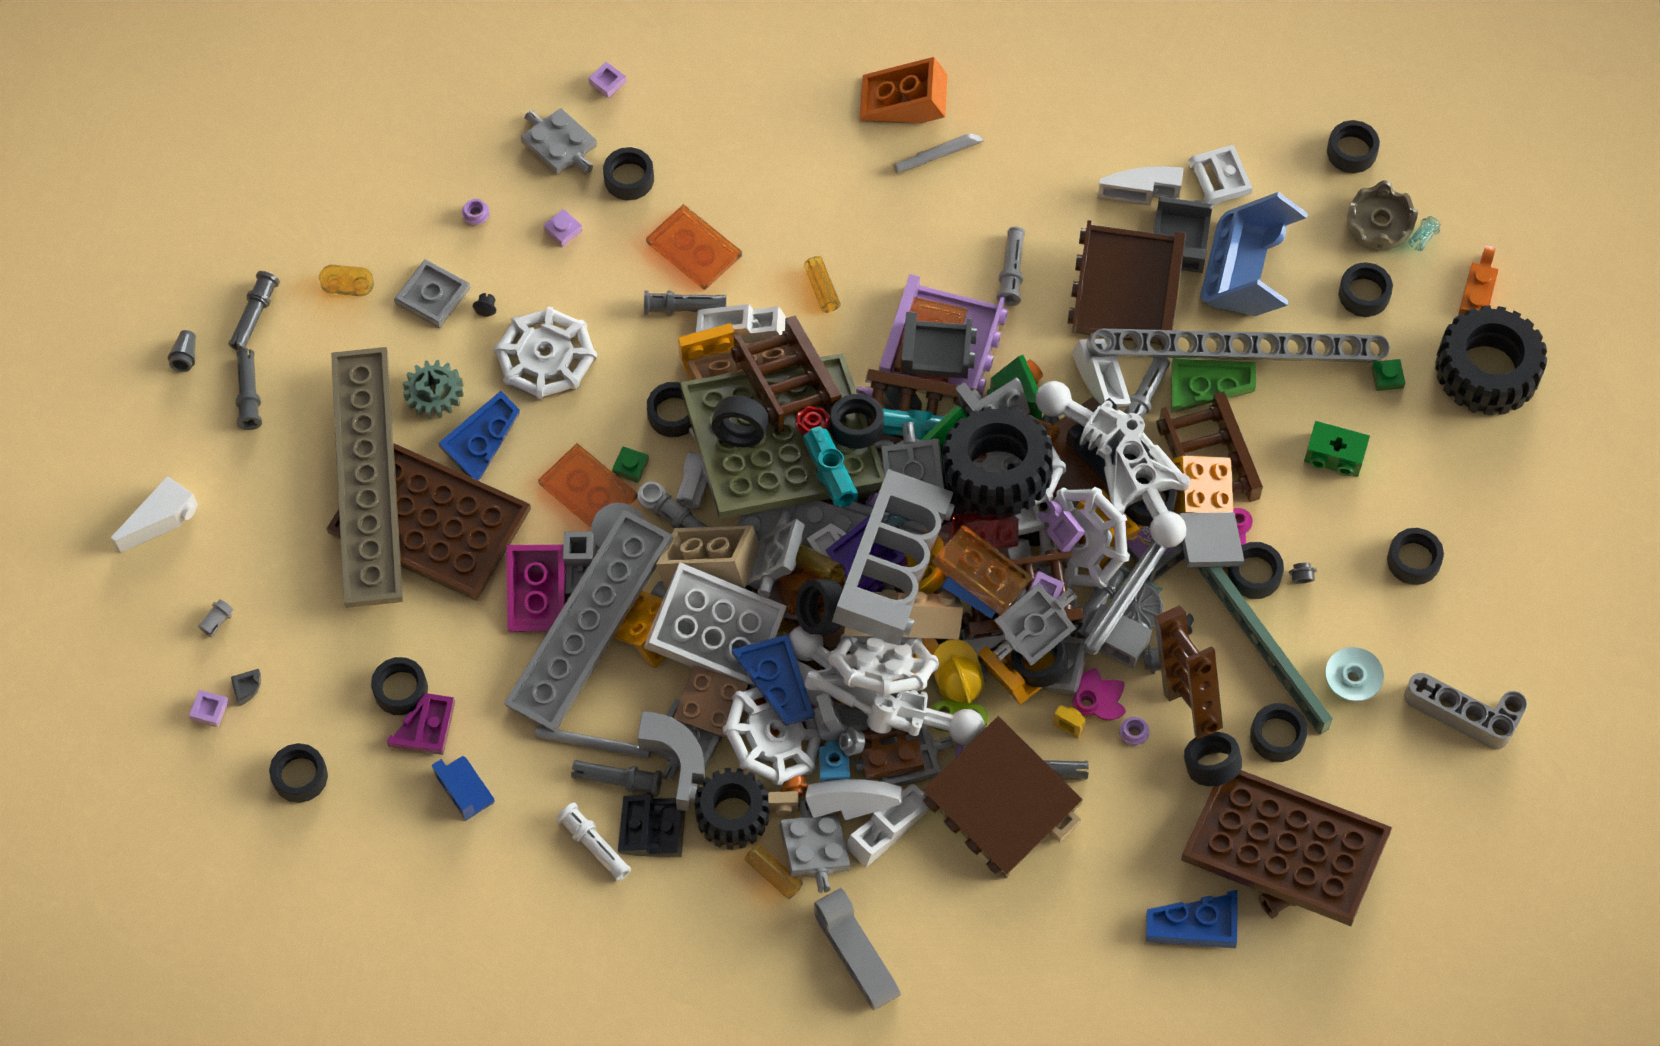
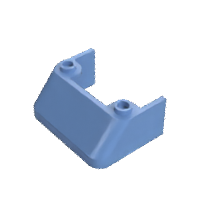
M1279 192L1225 212L1217 224L1201 291V300L1211 307L1251 316H1258L1287 306V299L1260 281L1267 249L1281 244L1285 238L1287 225L1306 219L1308 213Z

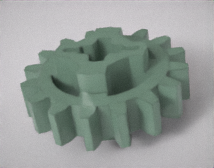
M427 360L423 368L418 365L414 366L415 374L407 373L408 381L403 382V395L409 409L415 408L418 416L426 412L428 419L432 417L433 413H437V416L442 418V411L446 410L451 414V405H460L458 397L464 396L462 378H459L457 369L451 371L450 363L447 362L442 367L439 360H436L434 365L430 366ZM431 384L434 385L436 394H433Z

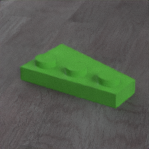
M1172 359L1171 412L1211 403L1214 394L1225 391L1227 399L1255 392L1256 362Z

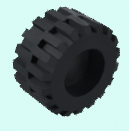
M724 768L725 773L720 774L718 770L713 772V778L706 777L703 780V787H698L696 791L697 797H695L694 801L696 822H698L700 832H704L705 839L709 842L714 840L715 846L721 848L722 844H726L727 849L733 850V845H739L741 849L746 847L747 841L751 844L757 841V834L762 836L765 832V825L768 826L770 814L768 793L766 789L764 790L760 779L755 781L753 773L749 772L747 775H744V769L737 768L736 772H731V768ZM729 798L741 799L749 806V810L737 819H725L715 812L717 805Z

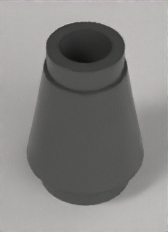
M181 331L168 355L169 366L175 371L187 372L195 365L196 335L192 331Z

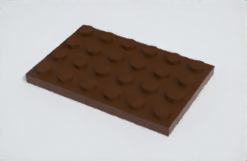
M394 443L401 567L477 601L504 556L506 545L511 544L530 512V504ZM338 509L326 529L328 534L341 539Z
M1240 770L1239 774L1230 782L1213 787L1182 853L1181 861L1352 927L1391 834L1392 827Z

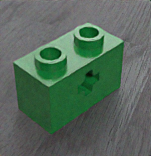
M1315 420L1304 462L1310 463L1316 468L1335 470L1344 476L1353 475L1358 477L1370 435Z

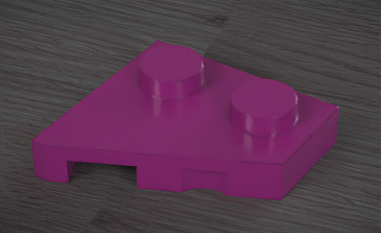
M425 693L417 703L416 709L409 712L404 718L403 725L394 736H389L387 740L388 747L443 755L455 706L454 697Z

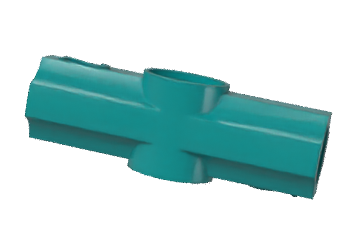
M882 409L884 412L883 434L903 436L901 424L907 423L908 425V422H914L915 439L921 440L945 416L933 415L932 412L908 410V412Z
M820 426L810 429L804 435L803 441L817 468L818 480L825 485L834 506L838 505L841 508L850 506L853 501L858 499V492L844 466L843 454L836 449L827 429H823Z

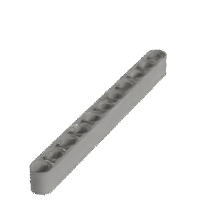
M1099 329L1088 337L1086 343L1088 351L1094 356L1371 363L1385 358L1390 350L1389 342L1385 337L1360 334ZM1097 336H1103L1106 339L1107 347L1105 350H1101L1095 345V338ZM1125 336L1133 339L1135 344L1133 350H1127L1123 346L1122 341ZM1152 337H1157L1162 342L1160 351H1156L1150 346ZM1181 337L1189 342L1187 352L1180 350L1178 347V339ZM1207 338L1215 341L1217 346L1215 352H1210L1205 347ZM1234 339L1242 341L1244 345L1242 353L1234 350L1232 345ZM1262 339L1270 343L1271 350L1269 353H1264L1261 350L1260 342ZM1289 340H1293L1298 345L1296 354L1289 352L1287 348ZM1316 341H1321L1324 344L1325 352L1323 355L1316 352L1314 347ZM1344 341L1352 346V353L1350 355H1346L1342 350V343ZM1371 342L1376 343L1379 347L1377 356L1369 351V344Z

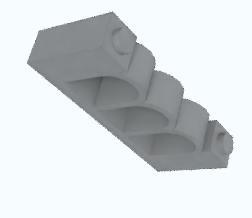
M890 469L887 470L832 622L896 645L900 644L903 635L909 637L914 623V619L909 618L918 594V583L925 574L930 559V550L936 543L943 520L950 521L955 507L954 504L950 503L953 495L952 491ZM885 511L924 525L929 533L916 535L881 523ZM873 543H877L908 554L915 559L918 565L904 567L869 554ZM865 575L898 587L905 593L906 598L900 600L889 599L857 586L861 576Z

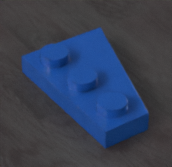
M500 391L439 442V448L467 476L480 481L519 416L520 409Z
M788 634L732 649V655L785 726L814 718V712Z
M1237 890L1229 891L1227 895L1214 898L1212 895L1201 897V900L1186 904L1179 902L1147 909L1145 942L1236 948Z

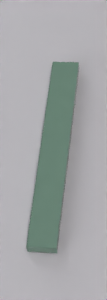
M1196 567L1318 734L1321 735L1328 731L1333 718L1221 567Z

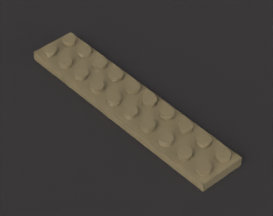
M387 347L332 352L345 608L403 602Z

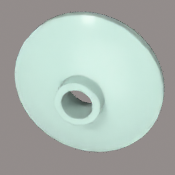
M1348 647L1337 651L1330 657L1326 666L1325 677L1328 686L1337 696L1347 701L1360 702L1368 700L1378 693L1383 684L1384 671L1380 661L1371 652L1358 647ZM1354 675L1358 681H1351L1348 679V676Z

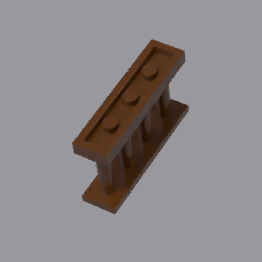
M796 315L785 318V331H782L781 335L750 345H745L739 333L734 334V347H731L732 358L735 363L741 365L768 413V422L774 424L778 433L784 431V416L803 410L807 406H825L830 415L832 406L842 397V394ZM784 345L791 347L793 351L791 355L757 365L752 355ZM794 365L802 366L805 374L768 385L763 376ZM805 385L813 386L816 390L814 395L783 405H779L774 396Z
M868 369L865 382L871 383L870 388L873 389L872 398L880 405L882 404L884 391H887V387L898 388V393L900 394L897 411L908 412L911 396H914L915 392L926 394L925 398L928 399L926 411L932 412L933 415H937L939 401H942L943 397L954 399L953 404L962 408L955 389L958 385ZM868 416L867 423L870 426L874 420ZM882 434L879 440H889L893 444L904 441V437Z
M1225 391L1214 394L1212 405L1209 406V409L1171 419L1167 407L1161 408L1159 420L1156 421L1157 429L1160 436H1165L1173 458L1186 456L1185 453L1222 443L1223 446H1227L1229 451L1228 456L1224 458L1231 459V468L1236 469L1239 476L1237 481L1232 482V492L1241 491V493H1246L1249 502L1260 499L1263 485ZM1209 420L1217 421L1220 428L1218 433L1180 443L1176 429Z
M1052 549L1046 551L1045 555L980 564H978L977 560L969 561L987 573L994 574L995 578L1007 586L1006 572L1022 570L1027 593L1035 576L1034 568L1050 566L1052 577L1065 583L1062 564L1068 563L1072 558L1071 551L1061 552L1060 549ZM1065 584L1060 592V595H1062L1066 591ZM1009 592L1000 604L1001 613L1012 605ZM1071 604L1064 607L1066 615L1073 625H1078L1084 619L1082 607L1073 608ZM971 606L973 618L964 628L966 640L1004 635L993 621L994 619L988 620V616H985V614Z
M1181 605L1154 616L1164 695L1169 702L1182 697L1192 710L1194 735L1197 740L1211 735L1223 728L1215 649L1211 646L1199 652L1189 638L1187 616Z

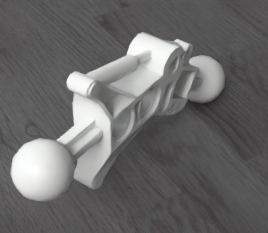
M1050 381L1043 384L1036 393V404L1039 410L1051 417L1064 414L1084 426L1079 444L1084 445L1089 441L1088 450H1092L1097 446V455L1105 459L1106 466L1104 471L1111 504L1123 515L1128 506L1143 499L1153 518L1150 525L1152 539L1158 545L1165 548L1175 547L1181 543L1186 536L1185 521L1179 514L1167 510L1159 492L1169 489L1186 491L1190 485V478L1182 474L1158 445H1154L1143 433L1145 427L1143 418L1135 413L1126 414L1120 410H1114L1110 401H1104L1101 406L1097 407L1095 412H1092L1073 401L1069 389L1063 383ZM1118 440L1120 444L1116 448L1114 465H1112V448L1110 446ZM1141 440L1149 448V453L1156 461L1149 458L1146 450L1144 449L1141 443ZM1130 453L1135 455L1137 459L1129 460L1124 455ZM1146 478L1150 483L1141 484L1136 479Z
M798 626L789 635L797 660L802 662L815 660L825 668V670L810 671L804 684L805 687L810 690L827 692L829 696L850 707L855 706L868 715L867 724L875 732L888 733L892 728L917 736L922 724L949 731L953 741L964 746L969 745L985 729L983 718L972 709H962L951 715L927 708L928 695L923 691L921 694H918L913 689L911 691L889 694V697H883L882 693L854 686L851 688L844 684V678L838 670L829 664L828 655L830 651L823 647V636L821 634H809L801 626Z

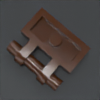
M868 727V730L862 731L865 743L870 742L871 748L863 749L861 752L866 780L924 770L919 740L907 741L906 735H909V732L892 728L888 733H878L871 730L870 727ZM896 737L897 743L881 746L880 740Z

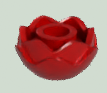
M807 406L798 412L795 426L803 436L810 429L819 426L828 431L830 416L827 415L823 408Z

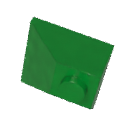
M1020 355L991 377L990 389L987 390V395L1013 379L1018 378L1022 384L1030 410L1025 416H1033L1038 420L1039 425L1041 424L1042 412L1036 404L1038 387L1024 355Z

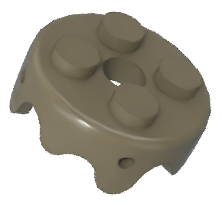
M1383 180L1373 187L1361 188L1357 192L1353 201L1350 202L1347 224L1351 234L1361 244L1372 249L1389 250L1404 244L1410 238L1417 220L1418 209L1414 208L1408 193L1400 194L1396 192L1391 182ZM1384 216L1388 222L1380 224L1375 221L1374 217Z

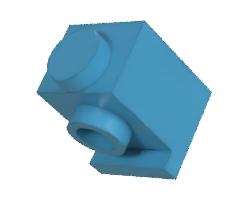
M829 741L825 743V747H819L820 782L850 779L849 756L844 754L839 746V741ZM839 760V762H837V763H831V762H830V761Z

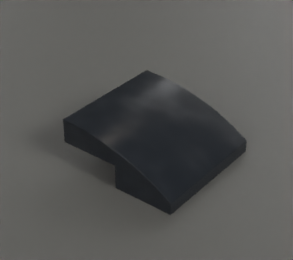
M651 794L623 796L618 852L647 857H681L686 811L677 810L676 798L655 799Z

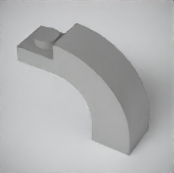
M827 692L816 696L819 707L813 709L819 734L823 739L839 741L840 735L846 732L848 727H853L854 730L860 731L868 730V715L859 708L836 704Z
M642 711L638 733L639 749L662 752L675 760L680 768L676 796L677 810L689 811L690 801H695L697 796L698 784L703 785V780L705 779L704 757L700 744L693 733L676 719L659 713Z

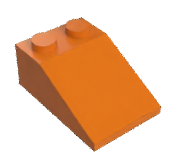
M935 57L864 74L860 107L861 120L924 123L945 118L948 74Z

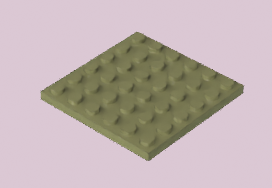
M844 354L820 357L842 397L857 394ZM794 365L763 376L768 385L805 374L802 366ZM744 371L680 382V390L719 519L831 499L825 485L818 480L817 468L803 441L804 436L800 434L795 426L798 412L784 416L783 432L778 433L774 424L768 422L765 436L759 444L744 448L732 446L716 437L712 430V419L717 404L726 397H748L762 405ZM805 385L774 396L779 405H783L814 395L816 390L813 386ZM820 405L814 406V407H818V408H823V409L826 411L827 415H829V413H828V411L826 410L825 406H823V407L820 406ZM862 413L848 414L840 420V423L849 429L860 430L869 427L865 415ZM727 418L737 425L753 426L749 421L742 418ZM829 427L828 433L836 449L841 451L844 456V466L857 492L863 493L881 489L885 473L875 444L862 449L845 447L833 438Z

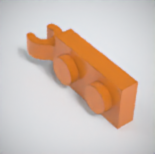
M1485 246L1480 264L1472 262L1458 314L1465 315L1466 310L1476 308L1478 311L1481 306L1490 305L1499 270L1491 267L1496 248Z

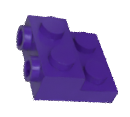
M871 515L825 550L843 572L846 579ZM873 543L869 555L904 567L909 564L904 553ZM862 575L857 587L870 592H882L884 589L882 584L885 582Z

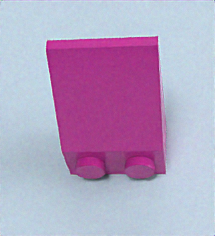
M564 544L506 545L508 631L550 630L567 602L565 594L566 564L563 560Z

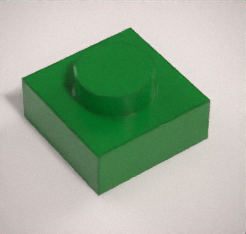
M1400 359L1373 361L1371 368L1376 391L1404 388L1405 379Z
M622 446L612 468V474L639 483L648 464L649 455Z

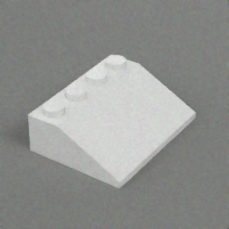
M679 563L643 648L693 668L695 665L745 682L752 689L756 686L732 655V649L775 638L787 606Z

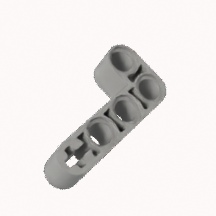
M1425 673L1413 675L1404 693L1405 700L1411 707L1493 749H1502L1509 743L1527 708V700L1520 692L1509 691L1505 693L1496 709H1493ZM1440 701H1447L1452 707H1444ZM1505 705L1514 706L1517 712L1509 711ZM1466 715H1474L1478 721H1471ZM1493 728L1501 729L1505 735L1496 734Z
M840 887L814 902V914L818 924L872 1010L875 1011L899 997L901 994L896 982L854 917V908L845 891Z

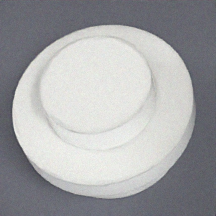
M647 482L638 491V501L644 508L654 509L659 499L666 494L665 489L656 482Z

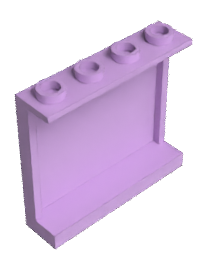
M909 274L881 359L879 371L958 386L965 382L969 388L979 389V394L983 395L986 386V379L983 376L985 371L990 372L994 356L990 354L992 348L997 349L1001 333L997 331L999 325H1005L1008 310L1004 309L1005 298L1001 297L999 305L920 286V277ZM906 312H917V321L966 324L967 317L973 318L972 327L977 328L976 344H970V352H975L974 369L968 368V379L901 374Z

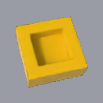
M1060 704L1054 713L1053 725L1079 738L1084 730L1086 718L1077 709L1072 707L1066 708Z

